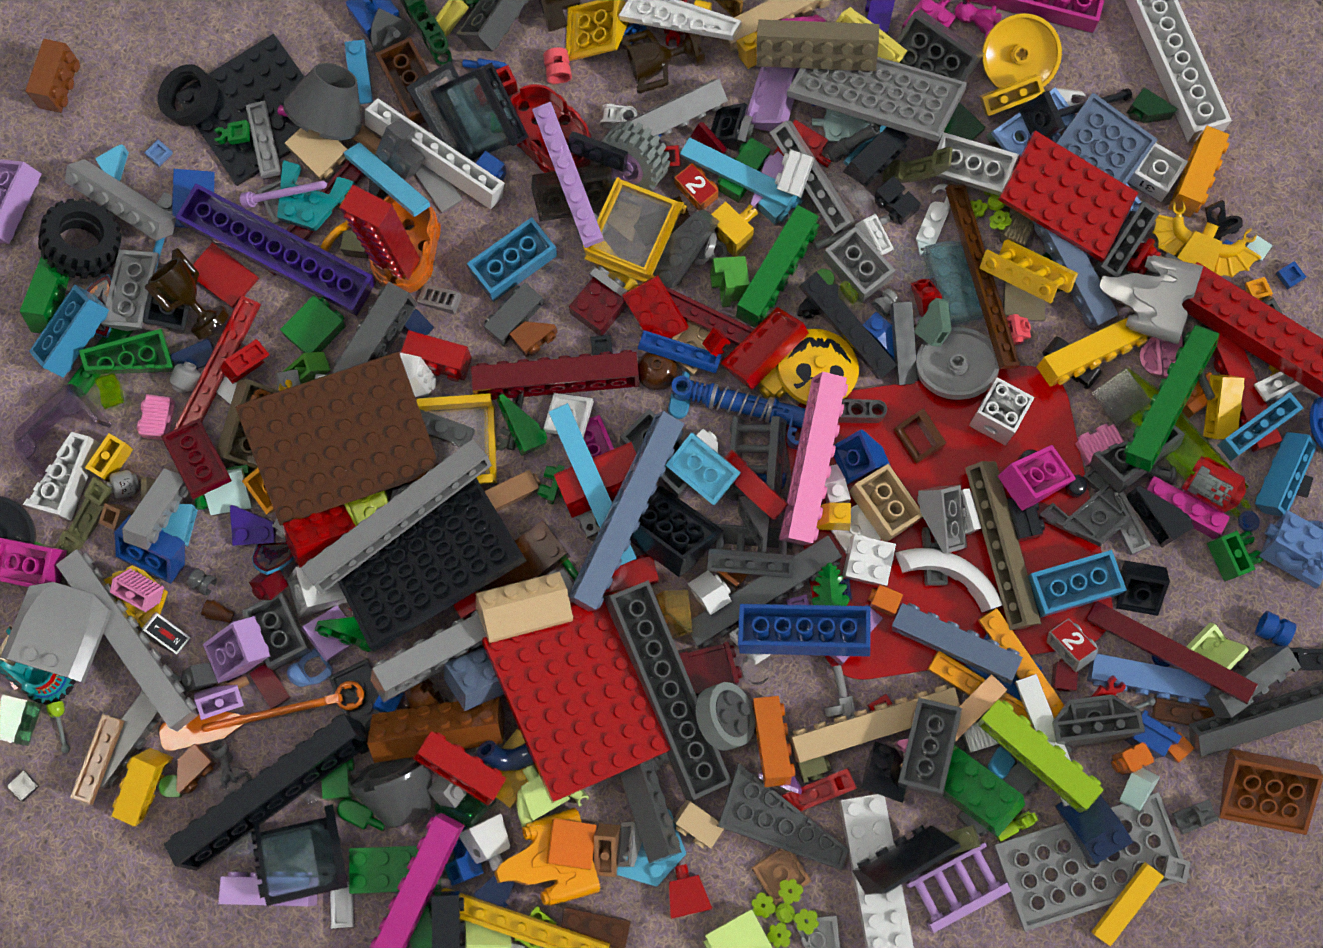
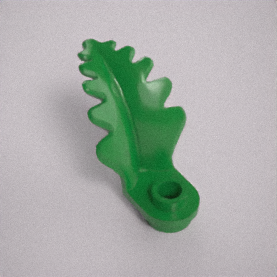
M829 562L826 566L821 567V571H818L821 577H815V581L821 585L813 586V591L819 596L814 597L812 603L813 605L847 606L850 598L847 595H842L847 589V585L839 584L843 580V575H839L840 570H836L837 566H833Z

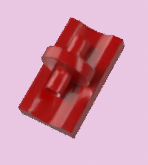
M1148 238L1146 243L1141 242L1134 252V255L1138 257L1130 258L1125 266L1126 270L1143 275L1146 273L1148 268H1145L1148 256L1161 255L1154 247V239Z

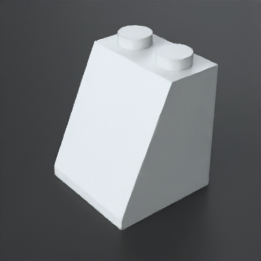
M295 567L288 578L298 618L347 603L338 582L320 594L301 567Z

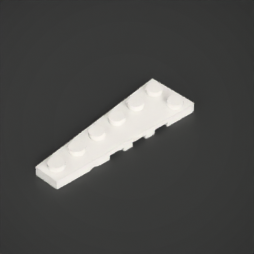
M628 0L619 14L620 20L732 41L742 26L741 20L681 0Z

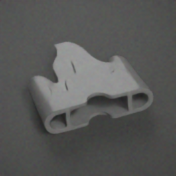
M1153 255L1148 256L1145 268H1148L1150 272L1158 274L1159 277L1138 273H1130L1120 277L1102 276L1100 282L1102 292L1136 313L1134 315L1129 314L1126 327H1130L1129 330L1177 345L1179 344L1188 314L1183 308L1182 303L1194 297L1203 266Z

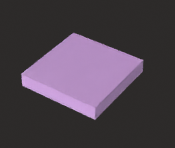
M337 605L305 624L301 629L326 662L353 646V644H343L339 642V639L331 636L329 638L323 637L317 631H314L317 622L320 620L347 618Z

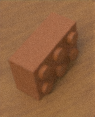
M43 38L25 90L40 109L62 113L63 107H66L68 104L67 95L69 90L73 89V78L75 72L79 71L80 63L66 43Z

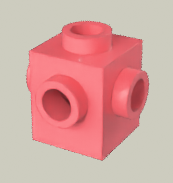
M1018 314L1007 316L1006 319L1014 345H1020L1024 343L1023 340L1031 338V326L1028 318L1020 317Z

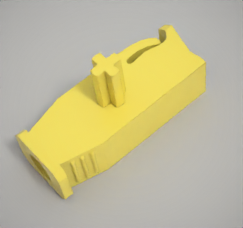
M851 7L843 11L836 20V22L873 24ZM879 29L877 57L900 63L907 50Z

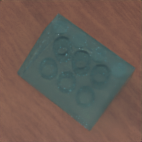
M945 241L925 246L922 255L928 275L941 293L942 299L948 301L951 326L984 319L961 241Z

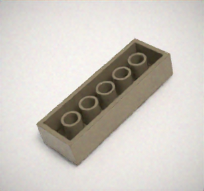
M759 19L757 30V67L876 71L879 24Z

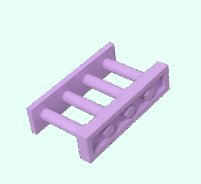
M980 843L981 847L967 850L923 875L919 873L909 879L910 882L906 883L907 888L916 887L931 915L930 920L932 921L927 925L931 932L939 931L1011 891L1007 883L1000 884L999 881H996L980 850L987 847L986 843ZM970 855H973L989 885V891L983 894L976 890L961 860ZM952 865L955 867L970 895L968 897L970 901L963 905L961 901L958 902L942 872ZM933 875L950 904V912L944 915L938 911L923 883L924 880Z

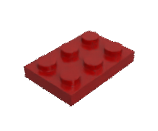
M658 275L623 293L622 297L643 330L672 338L689 328Z

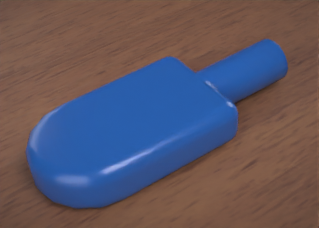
M481 58L477 61L463 59L462 67L478 69L492 62L495 70L507 64Z

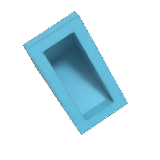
M119 144L95 159L104 172L120 181L129 152L124 145Z

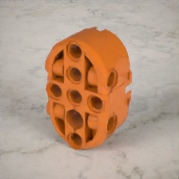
M388 195L384 201L393 205L403 227L406 228L408 225H413V228L406 230L420 257V261L409 280L403 277L402 279L394 277L390 274V270L386 268L381 270L375 267L373 261L369 259L370 269H372L381 287L391 282L408 293H412L423 287L432 276L441 224L438 222L435 211L431 206L414 217Z

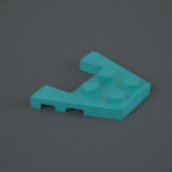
M283 161L280 189L299 186L295 183L302 170L300 165ZM337 176L330 194L315 190L279 198L277 217L280 221L316 232L332 214L333 208L338 203L341 204L352 185L356 186L354 181Z

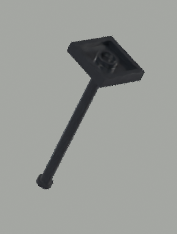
M1125 88L1121 92L1101 98L1108 104L1119 100L1126 101L1132 98V91L1129 88ZM1045 91L1019 111L1030 136L1036 130L1050 139L1065 128L1061 117L1078 113L1085 102L1058 110L1050 91Z

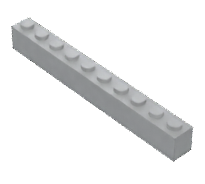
M473 439L462 445L459 450L446 457L443 462L430 469L423 477L413 482L403 492L395 495L391 501L378 508L367 519L362 520L348 533L343 534L340 539L327 546L316 557L308 560L301 567L302 571L319 593H324L491 467L488 456Z
M78 549L74 550L57 563L56 566L72 588L96 595L112 611L104 635L167 726L178 732L198 716L195 711L197 706L192 699L186 698L183 694L185 691L184 687L178 681L175 682L171 677L173 675L172 670L166 664L163 665L159 660L162 658L160 653L155 648L150 647L148 644L150 639L144 632L138 630L137 626L139 624L133 616H129L126 613V605L110 593L111 585L109 583L106 584L103 580L105 575L102 571L93 566V558L87 552L83 553Z

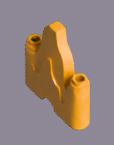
M575 807L540 818L522 827L525 840L529 839L532 842L526 849L497 866L494 872L497 883L514 881L523 885H534L553 881L554 885L545 888L540 893L542 903L544 905L548 904V906L599 893L600 884L593 860L591 870L547 864L552 819L582 823L579 812Z

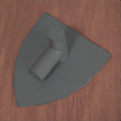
M378 8L371 25V42L374 52L377 53L405 40L413 24Z

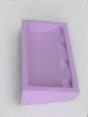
M760 68L746 114L753 117L751 124L755 125V129L772 131L784 121L789 120L794 99L787 97V90L800 68Z

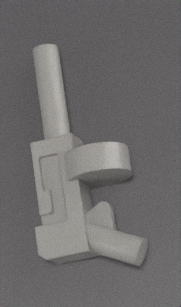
M841 665L833 666L839 698H837L838 705L825 707V716L840 714V716L846 715L847 718L853 717L856 711L852 696L847 695Z

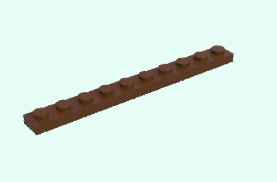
M949 184L945 191L999 369H1016L1020 366V362L992 274L980 269L985 248L966 186Z

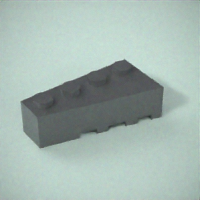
M704 209L694 212L670 235L653 275H658L664 286L670 289L677 287L718 225L719 220ZM648 257L639 266L644 267Z
M1289 646L1256 647L1250 652L1251 655L1237 663L1238 666L1232 670L1258 684L1248 704L1211 686L1210 691L1204 697L1216 717L1232 718L1253 703L1252 698L1267 693L1269 685L1275 682L1281 683L1285 680L1287 672L1299 670L1301 666Z

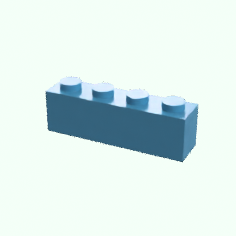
M1289 392L1229 435L1217 446L1231 462L1301 411L1303 407L1292 393Z
M1286 432L1280 442L1279 450L1272 460V466L1268 475L1264 478L1261 491L1256 497L1255 505L1263 513L1282 517L1290 510L1317 447V444L1310 435Z

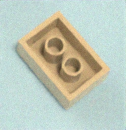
M889 464L857 482L849 491L882 541L888 542L923 518L919 506Z

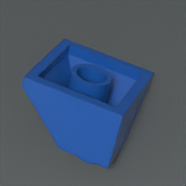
M863 429L835 444L834 458L847 485L864 479L887 464L890 465L883 447Z

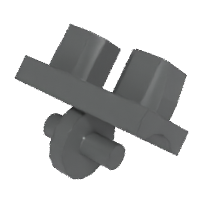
M1210 799L1172 813L1181 834L1219 820L1212 808Z

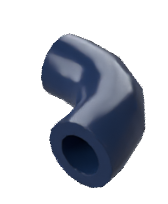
M489 740L481 744L477 750V757L486 765L501 771L520 770L534 764L526 743L514 749H504L499 747L494 741Z

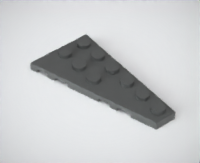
M740 763L737 764L717 827L842 870L848 848L816 825L810 818L802 814L777 792L769 787H764V783L746 770Z

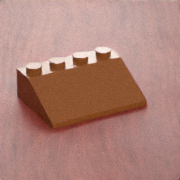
M1230 749L1224 770L1219 818L1307 835L1323 782V774L1318 766L1314 764Z

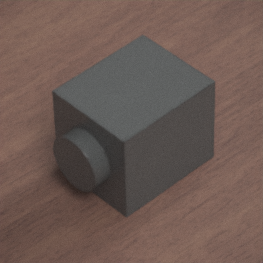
M210 662L189 666L182 672V683L186 686L187 692L208 689L218 683Z

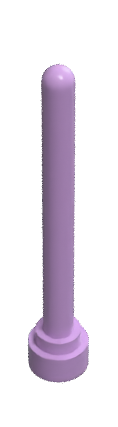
M318 181L260 194L245 192L240 195V203L243 208L248 209L255 207L258 202L325 189L327 183L325 181Z

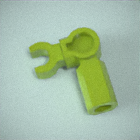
M1028 810L1016 816L1015 821L1012 820L999 835L998 841L1001 842L1020 832L1019 829L1023 830L1034 825L1038 821L1035 812L1030 813Z

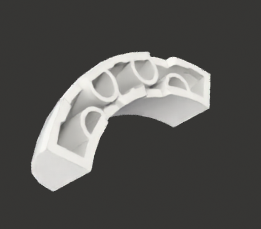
M930 548L907 549L895 553L902 573L913 570H936L955 580H959L968 588L967 590L976 600L981 612L1003 605L998 592L989 579L973 564L955 554H944L942 550Z

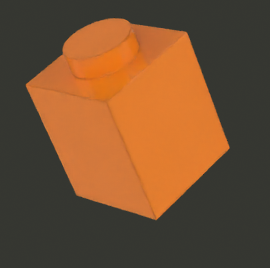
M879 584L877 589H872L868 600L871 601V608L893 617L896 614L903 594Z

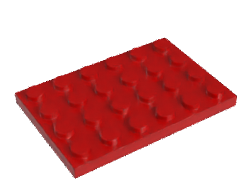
M1035 130L998 200L1102 262L1105 260L1138 192Z

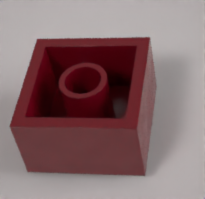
M593 277L569 305V312L597 335L603 336L625 310L626 301L615 291Z

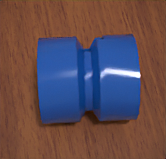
M1267 610L1258 622L1255 635L1265 640L1271 638L1272 643L1275 645L1288 646L1297 626L1296 623L1285 618L1280 620L1279 615Z

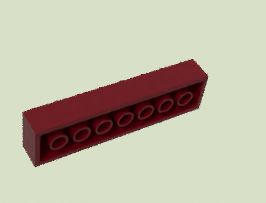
M623 350L616 354L602 352L599 355L593 356L591 354H581L579 357L564 355L558 357V359L542 357L538 361L520 359L515 363L499 361L493 365L478 363L476 366H471L474 395L490 393L492 400H497L501 394H504L509 399L517 398L519 394H523V397L553 395L554 393L564 394L639 387L637 352H632V350Z

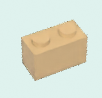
M688 800L685 801L673 819V823L677 825L675 830L684 836L689 833L694 837L693 842L702 849L705 845L712 848L724 830L717 827L719 821Z

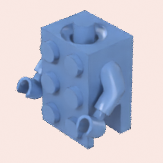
M1288 510L1274 524L1270 523L1266 528L1264 534L1267 535V539L1259 557L1317 589L1323 580V523L1321 521L1305 520Z

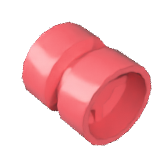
M560 47L545 51L543 58L547 82L559 84L570 81L572 74L568 51Z

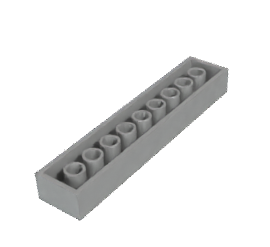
M564 568L560 571L553 570L547 575L560 572L569 595L573 583ZM477 610L471 614L472 617L466 620L461 618L455 621L451 628L447 630L442 628L436 631L430 639L425 640L423 638L413 644L414 647L407 651L406 649H401L394 654L393 658L387 661L382 659L375 663L374 668H372L371 681L382 701L385 702L444 670L445 663L484 648L481 640L487 636Z

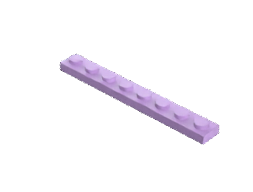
M548 102L533 108V113L584 247L587 248L604 241L552 103Z

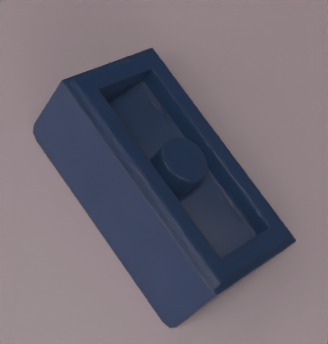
M205 339L170 356L175 365L190 362L196 366V369H200L206 366L214 347L209 339Z

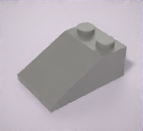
M961 485L937 486L918 491L917 500L920 512L942 552L946 554L967 548Z

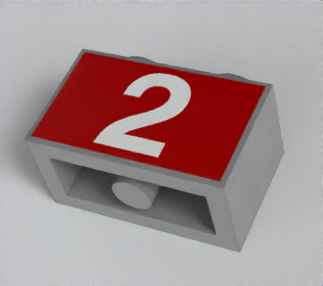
M1069 618L1052 629L1048 634L1047 643L1075 672L1096 658L1098 652L1096 643L1092 639H1088L1080 626L1073 623Z

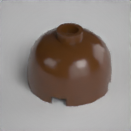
M647 352L638 362L639 380L643 386L650 390L667 389L677 377L678 369L674 360Z
M429 678L403 692L405 698L403 703L407 709H418L421 706L430 707L444 703V700L439 691L435 692L432 687L434 684Z

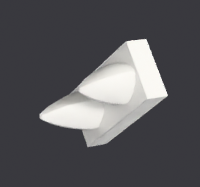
M970 488L961 490L966 535L981 529Z

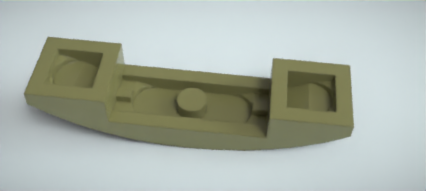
M952 147L934 150L932 156L904 162L901 159L892 161L883 172V182H887L892 176L900 183L914 182L945 172L951 167Z
M96 477L92 478L84 493L86 499L70 528L63 531L54 548L67 550L66 557L74 550L81 549L97 527L104 504L108 503L112 491L110 486Z

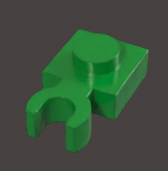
M247 120L227 123L228 129L222 127L215 129V132L221 135V137L215 138L218 144H225L228 141L233 145L250 141V129Z

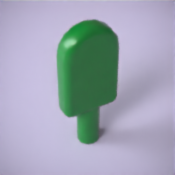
M350 798L344 799L338 804L337 813L343 820L361 829H366L370 825L380 831L384 830L385 825L380 820L372 817L373 813L365 805Z

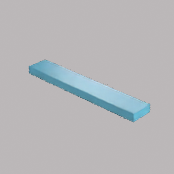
M690 137L680 153V157L786 209L794 196L776 189V179Z
M360 142L343 152L347 160L414 217L430 207L429 201Z

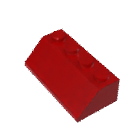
M632 442L592 458L611 501H614L636 456ZM573 467L553 474L571 518L591 510Z

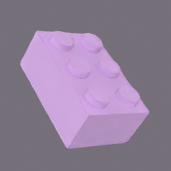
M254 616L232 622L203 644L218 683L242 676L270 656L268 646L263 639L260 626Z

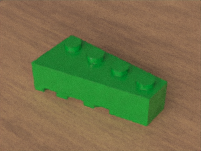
M42 256L19 311L30 331L40 334L64 301L69 281V274L63 273L62 275L58 273L57 268H51L47 264L48 259L44 260Z
M162 329L79 350L84 370L89 375L172 372L174 369L166 336Z

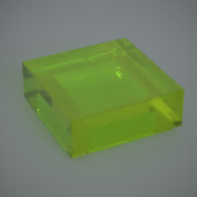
M843 281L840 284L839 290L851 304H854L858 300V293L848 281Z

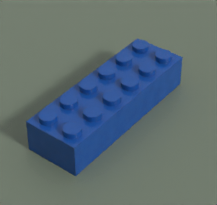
M740 604L739 653L870 656L871 606Z

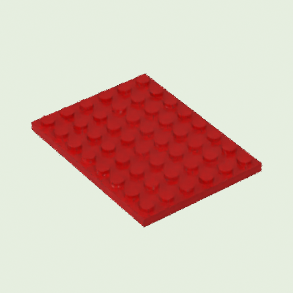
M604 600L598 609L587 611L573 602L570 603L573 621L492 643H489L487 637L481 640L551 803L671 750Z

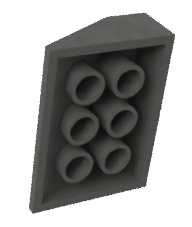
M921 9L913 13L896 40L898 44L907 50V53L900 61L901 64L963 82L967 80L984 55L978 48Z

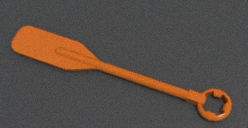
M346 681L337 687L333 695L246 715L223 712L202 720L198 714L196 718L178 732L170 729L164 722L159 729L161 745L167 751H174L191 747L193 744H206L219 739H225L246 723L336 703L341 709L346 711L354 710L362 704L364 691L357 682ZM353 685L356 686L357 697H359L356 704L354 702L347 703L344 706L341 703L343 701L342 694H340L343 688L345 690L352 688Z

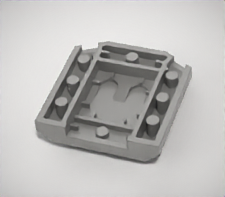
M56 582L29 586L1 658L84 683L112 611L96 595Z

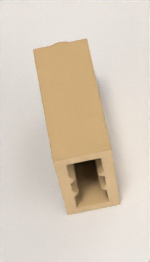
M300 128L285 142L286 148L320 181L323 178L328 179L334 173L333 168L337 165L341 166L346 162L347 159L343 152L347 149L338 140L319 137L320 133L310 129L307 132Z

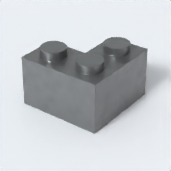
M400 118L386 127L375 156L406 180L420 170L425 156L410 145L416 130Z

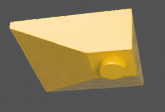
M595 0L568 7L566 50L568 51L569 61L618 49L629 23L621 21L619 18V14L626 4L624 0Z

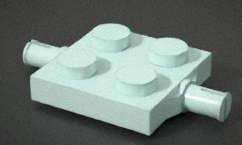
M827 108L824 119L812 118V126L823 127L825 138L828 139V142L839 143L840 139L844 137L849 138L873 123Z

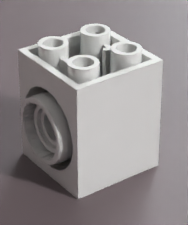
M997 377L969 426L1006 445L1015 434L1035 397Z

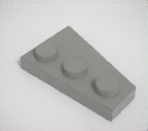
M837 916L817 917L816 920L819 922V926L814 928V932L810 935L798 930L805 948H840Z

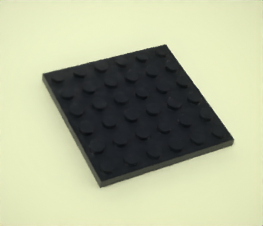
M274 33L209 73L216 81L218 87L217 102L208 117L195 125L237 186L260 172L251 129L250 141L231 145L228 141L225 144H218L215 141V138L221 137V135L215 132L216 128L228 129L227 123L247 120L249 123L246 105L265 101L278 160L291 153L286 148L285 142L300 129L289 117L278 115V107L280 105L283 106L285 96L304 78V75ZM200 81L194 82L175 94L184 110L197 100L201 90Z

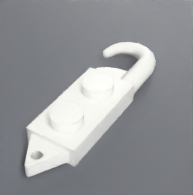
M936 185L932 189V193L934 194L939 189L945 190L948 185ZM946 197L944 203L933 202L929 206L915 240L920 256L930 248H934L951 208L948 197Z

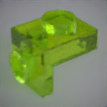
M114 373L95 379V384L100 390L101 404L104 409L124 403L122 385Z

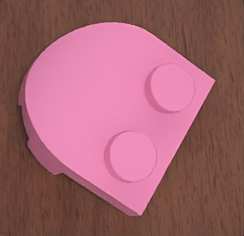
M1182 335L1178 345L1152 337L1141 348L1140 361L1149 374L1158 378L1168 377L1167 371L1171 362H1176L1177 351L1179 347L1183 348Z

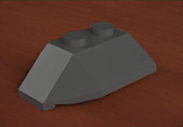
M1114 695L1068 700L1052 722L1056 743L1069 746L1115 742L1145 733L1141 711Z

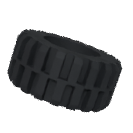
M74 198L66 199L65 203L63 201L55 203V207L51 206L46 214L43 215L38 236V247L41 250L43 259H48L47 264L51 268L56 267L58 273L62 275L63 273L69 274L68 277L71 278L80 276V279H87L89 275L94 278L99 276L100 272L105 273L108 271L109 267L113 266L116 261L122 239L120 225L118 222H115V216L112 213L108 214V209L104 206H97V202L91 201L90 203L81 198L78 201H74ZM69 229H83L93 234L99 244L88 249L76 248L65 242L60 234Z

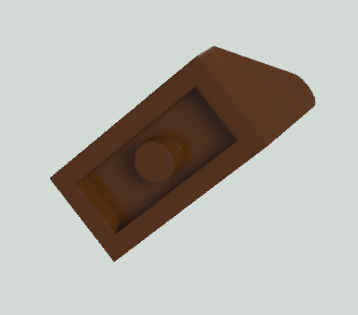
M924 408L893 429L916 464L941 450L946 444ZM914 422H917L932 445L930 449L921 455L903 430Z

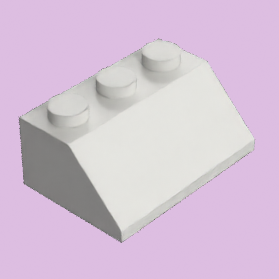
M400 353L416 400L427 398L430 396L431 390H434L436 386L435 375L421 357Z

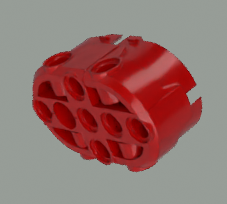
M540 84L524 86L519 89L520 92L515 96L513 94L510 98L528 135V138L517 144V146L546 175L549 174L558 178L538 124H533L536 118L532 109L548 102L552 103L567 145H569V136L573 131L590 138L591 134L580 114L571 106L569 107L561 95L551 88ZM522 108H528L526 111H520ZM565 121L569 122V124L562 125L561 123ZM571 153L578 174H581L589 166L591 160Z

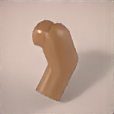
M243 675L229 683L227 681L217 683L216 686L237 685L238 689L249 685V681Z

